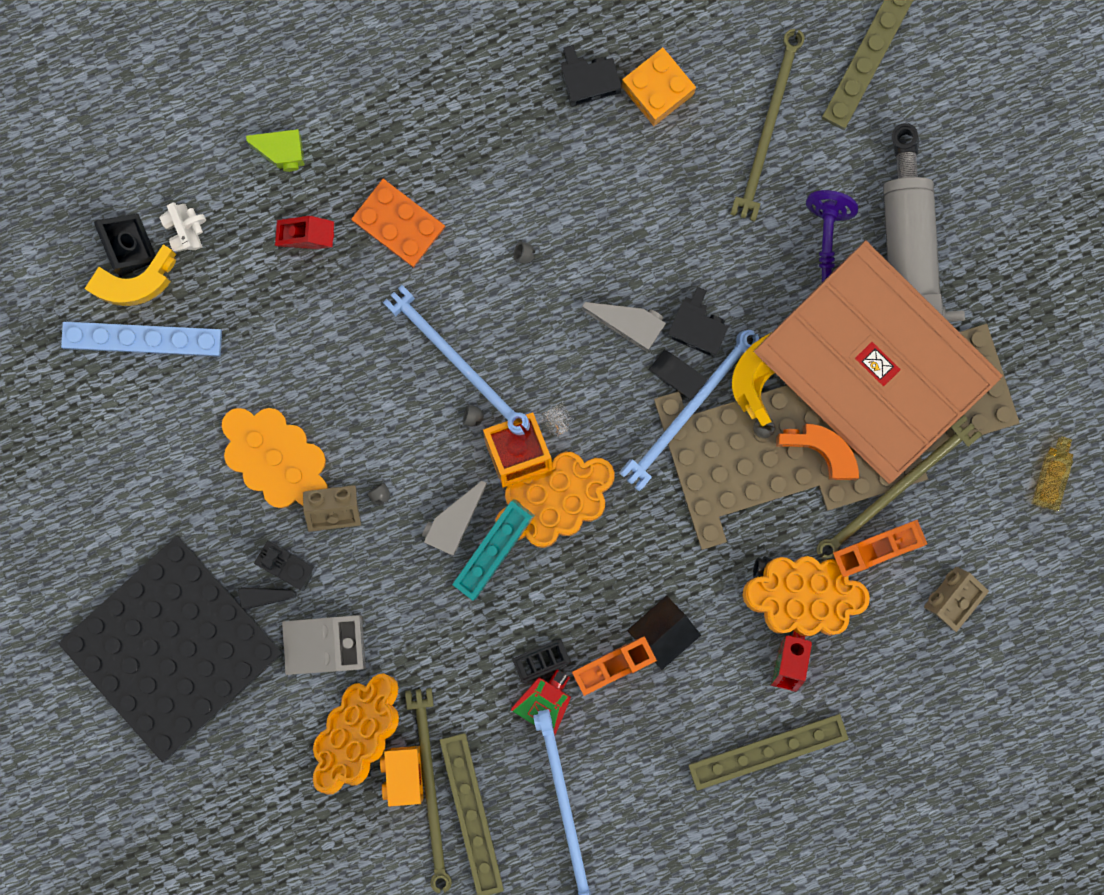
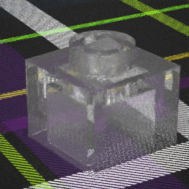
M562 402L539 416L550 436L556 433L559 437L571 429L569 424L573 422V419Z

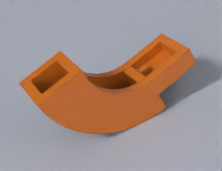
M805 424L803 426V434H799L798 429H784L783 434L776 436V446L806 447L818 452L827 463L829 480L859 479L858 465L852 450L833 431L819 425Z
M914 520L845 547L833 554L844 578L888 559L927 545V541L918 520Z
M644 636L605 654L572 673L585 696L657 660Z

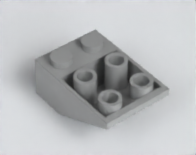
M362 615L282 622L286 675L366 669Z

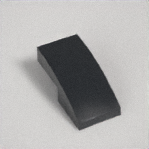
M665 349L648 369L666 385L673 387L689 401L692 400L707 381L704 376Z

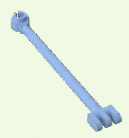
M403 285L398 288L404 295L402 298L393 292L390 296L397 303L393 306L386 299L383 304L395 316L402 311L508 420L507 425L513 434H525L522 428L514 426L513 422L516 419H522V426L528 431L530 422L527 416L512 410L410 305L415 298Z
M744 330L737 335L736 345L732 352L637 464L633 459L629 460L621 469L619 474L623 477L630 471H633L627 478L630 484L634 483L638 477L640 478L634 487L638 491L652 478L646 472L648 467L743 353L751 346L747 343V337L752 336V344L759 340L758 334H755L753 330Z
M549 709L538 711V714L533 716L536 731L542 730L577 883L578 895H591L554 736Z

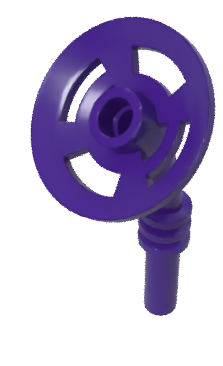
M832 190L815 191L809 194L806 199L808 210L824 220L822 251L819 252V256H821L819 261L822 262L819 263V267L822 268V282L832 273V268L835 267V263H832L835 261V258L832 257L835 256V252L832 251L834 222L850 220L858 213V204L853 198ZM845 206H847L850 209V214H847V209Z

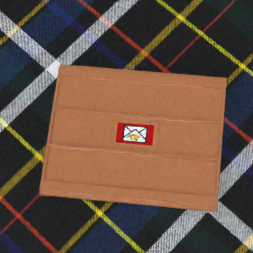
M867 240L856 248L753 351L889 484L900 476L1003 377Z

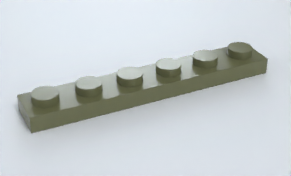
M913 0L883 1L821 119L842 130L846 129Z
M836 714L690 763L688 767L695 788L698 791L849 740L841 715Z
M466 733L440 739L441 749L477 895H491L503 892L504 887Z

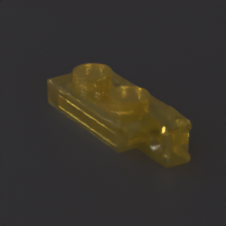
M1063 436L1058 437L1056 448L1050 447L1048 453L1045 454L1031 504L1056 512L1059 511L1073 463V454L1069 453L1072 439Z

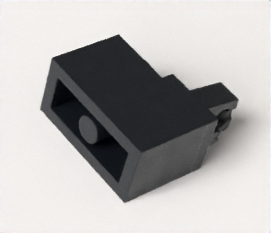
M574 45L563 47L566 62L561 63V75L571 107L621 94L622 87L613 58L599 57L592 60V64H588L587 60H584L583 57L577 58Z
M697 286L692 299L685 297L684 301H682L667 338L715 358L729 326L725 325V320L718 316L710 315V318L705 316L707 306L702 304L707 290Z
M268 540L254 562L255 565L301 591L305 590L317 570V567Z

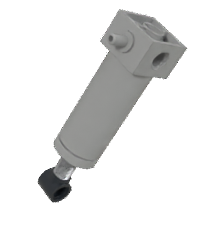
M909 123L899 124L892 132L894 154L897 157L898 179L888 181L883 185L887 261L947 321H964L965 311L946 312V308L943 307L940 294L934 182L928 178L917 177L916 156L918 155L920 142L917 129ZM903 135H910L913 138L908 144L900 143L899 139Z

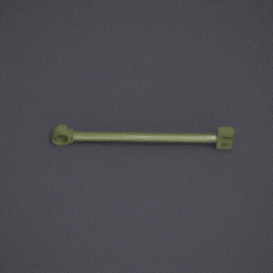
M795 29L788 30L784 35L783 45L786 49L744 197H735L730 215L735 216L739 206L743 207L740 218L745 219L748 209L753 210L750 220L756 221L761 203L754 202L753 199L796 51L803 46L805 40L804 34L800 30H798L795 37L798 41L796 45H791L788 41L789 38L794 36Z
M963 415L950 427L955 434L831 539L821 540L817 545V554H822L823 547L830 545L832 553L829 555L823 554L821 558L824 560L835 558L833 553L838 551V547L959 443L963 441L969 447L982 434L977 431L969 437L968 433L975 426L970 423L962 429L961 425L968 419Z
M426 688L427 699L423 700L421 689H417V700L412 701V693L409 690L405 691L407 710H416L434 863V875L431 878L430 884L436 893H440L441 888L436 885V880L443 878L446 881V885L442 888L445 893L451 888L452 878L445 871L426 707H434L432 688Z

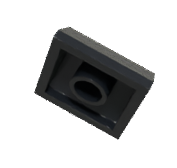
M138 213L96 220L94 222L112 269L120 277L150 265L155 258V252Z
M667 595L627 629L635 640L645 636L657 660L655 663L661 670L701 636L688 617Z

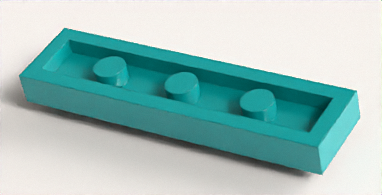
M515 499L511 500L452 585L472 601L476 600L535 515Z

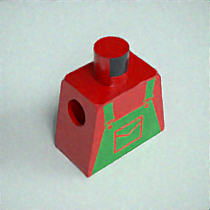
M792 630L789 636H785L781 641L770 686L797 692L806 681L812 642L805 640V636H801Z
M556 669L549 682L538 677L513 705L511 711L535 725L533 716L537 715L538 711L549 709L555 736L571 699V696L562 691L570 677Z

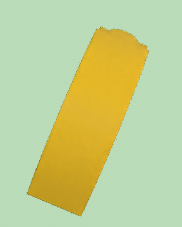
M162 245L145 272L130 279L115 277L98 267L84 289L97 298L114 305L133 306L145 303L162 293L171 281L163 276L165 271L167 273L170 272L175 265L176 259L174 257L176 253L167 246Z
M770 334L756 341L743 353L736 364L732 376V391L737 403L743 412L747 411L752 420L757 418L762 426L772 421L762 402L761 391L767 379L775 372L753 351Z

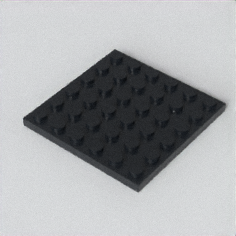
M178 535L58 643L162 763H165L284 654Z

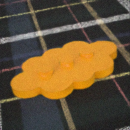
M236 408L226 413L222 420V430L231 442L225 449V462L232 470L243 473L244 483L248 488L253 491H263L264 498L268 504L276 508H285L297 501L303 506V492L328 489L327 483L320 476L326 464L324 452L318 446L307 443V436L303 429L295 425H287L286 418L281 412L276 409L266 408L254 416L246 409Z
M563 452L554 458L552 471L507 486L505 490L507 504L515 499L535 515L518 540L526 537L532 545L546 548L554 544L559 535L571 536L576 534L580 530L583 521L591 522L597 520L605 510V499L602 493L607 491L614 482L615 472L612 465L602 458H594L584 463L579 455L573 452ZM506 507L498 513L495 523L497 522L501 514L504 512Z
M809 556L798 558L794 562L785 557L775 558L767 563L764 568L763 577L751 579L743 589L745 604L752 611L764 613L765 623L769 629L779 634L794 630L799 635L805 637L815 635L819 631L830 636L842 633L849 625L850 616L864 612L870 600L869 592L862 583L849 580L848 576L843 578L836 560L830 559L819 563L816 559Z
M384 673L377 674L372 677L366 686L360 683L349 686L342 696L341 706L334 708L329 713L326 729L320 732L313 745L314 757L319 762L313 773V784L317 791L331 795L338 792L344 783L352 786L362 783L370 771V763L375 762L382 756L385 750V739L396 731L399 722L398 711L392 706L397 698L399 689L398 683L393 677Z

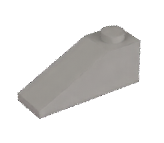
M585 302L582 306V311L645 352L649 351L666 324L662 321L663 316L652 309L648 312L641 308Z
M484 481L479 482L439 514L433 523L428 521L422 536L426 537L424 543L454 556L487 483Z

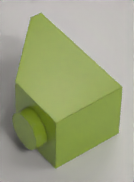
M298 129L246 136L249 146L277 168H283V171L291 172L299 170V166H305L302 139Z

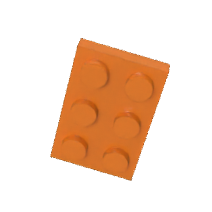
M385 179L381 180L351 219L352 222L413 268L445 229L444 224Z

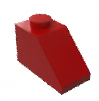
M314 216L277 220L275 246L307 249L333 247L334 221Z

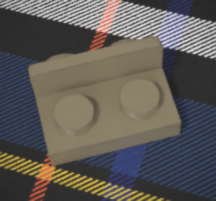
M356 486L303 492V510L308 532L361 526Z
M955 567L946 575L939 588L930 595L924 608L935 614L951 630L957 632L989 590L971 573Z

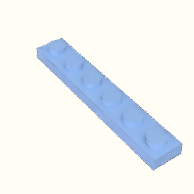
M63 322L61 348L220 357L222 330Z

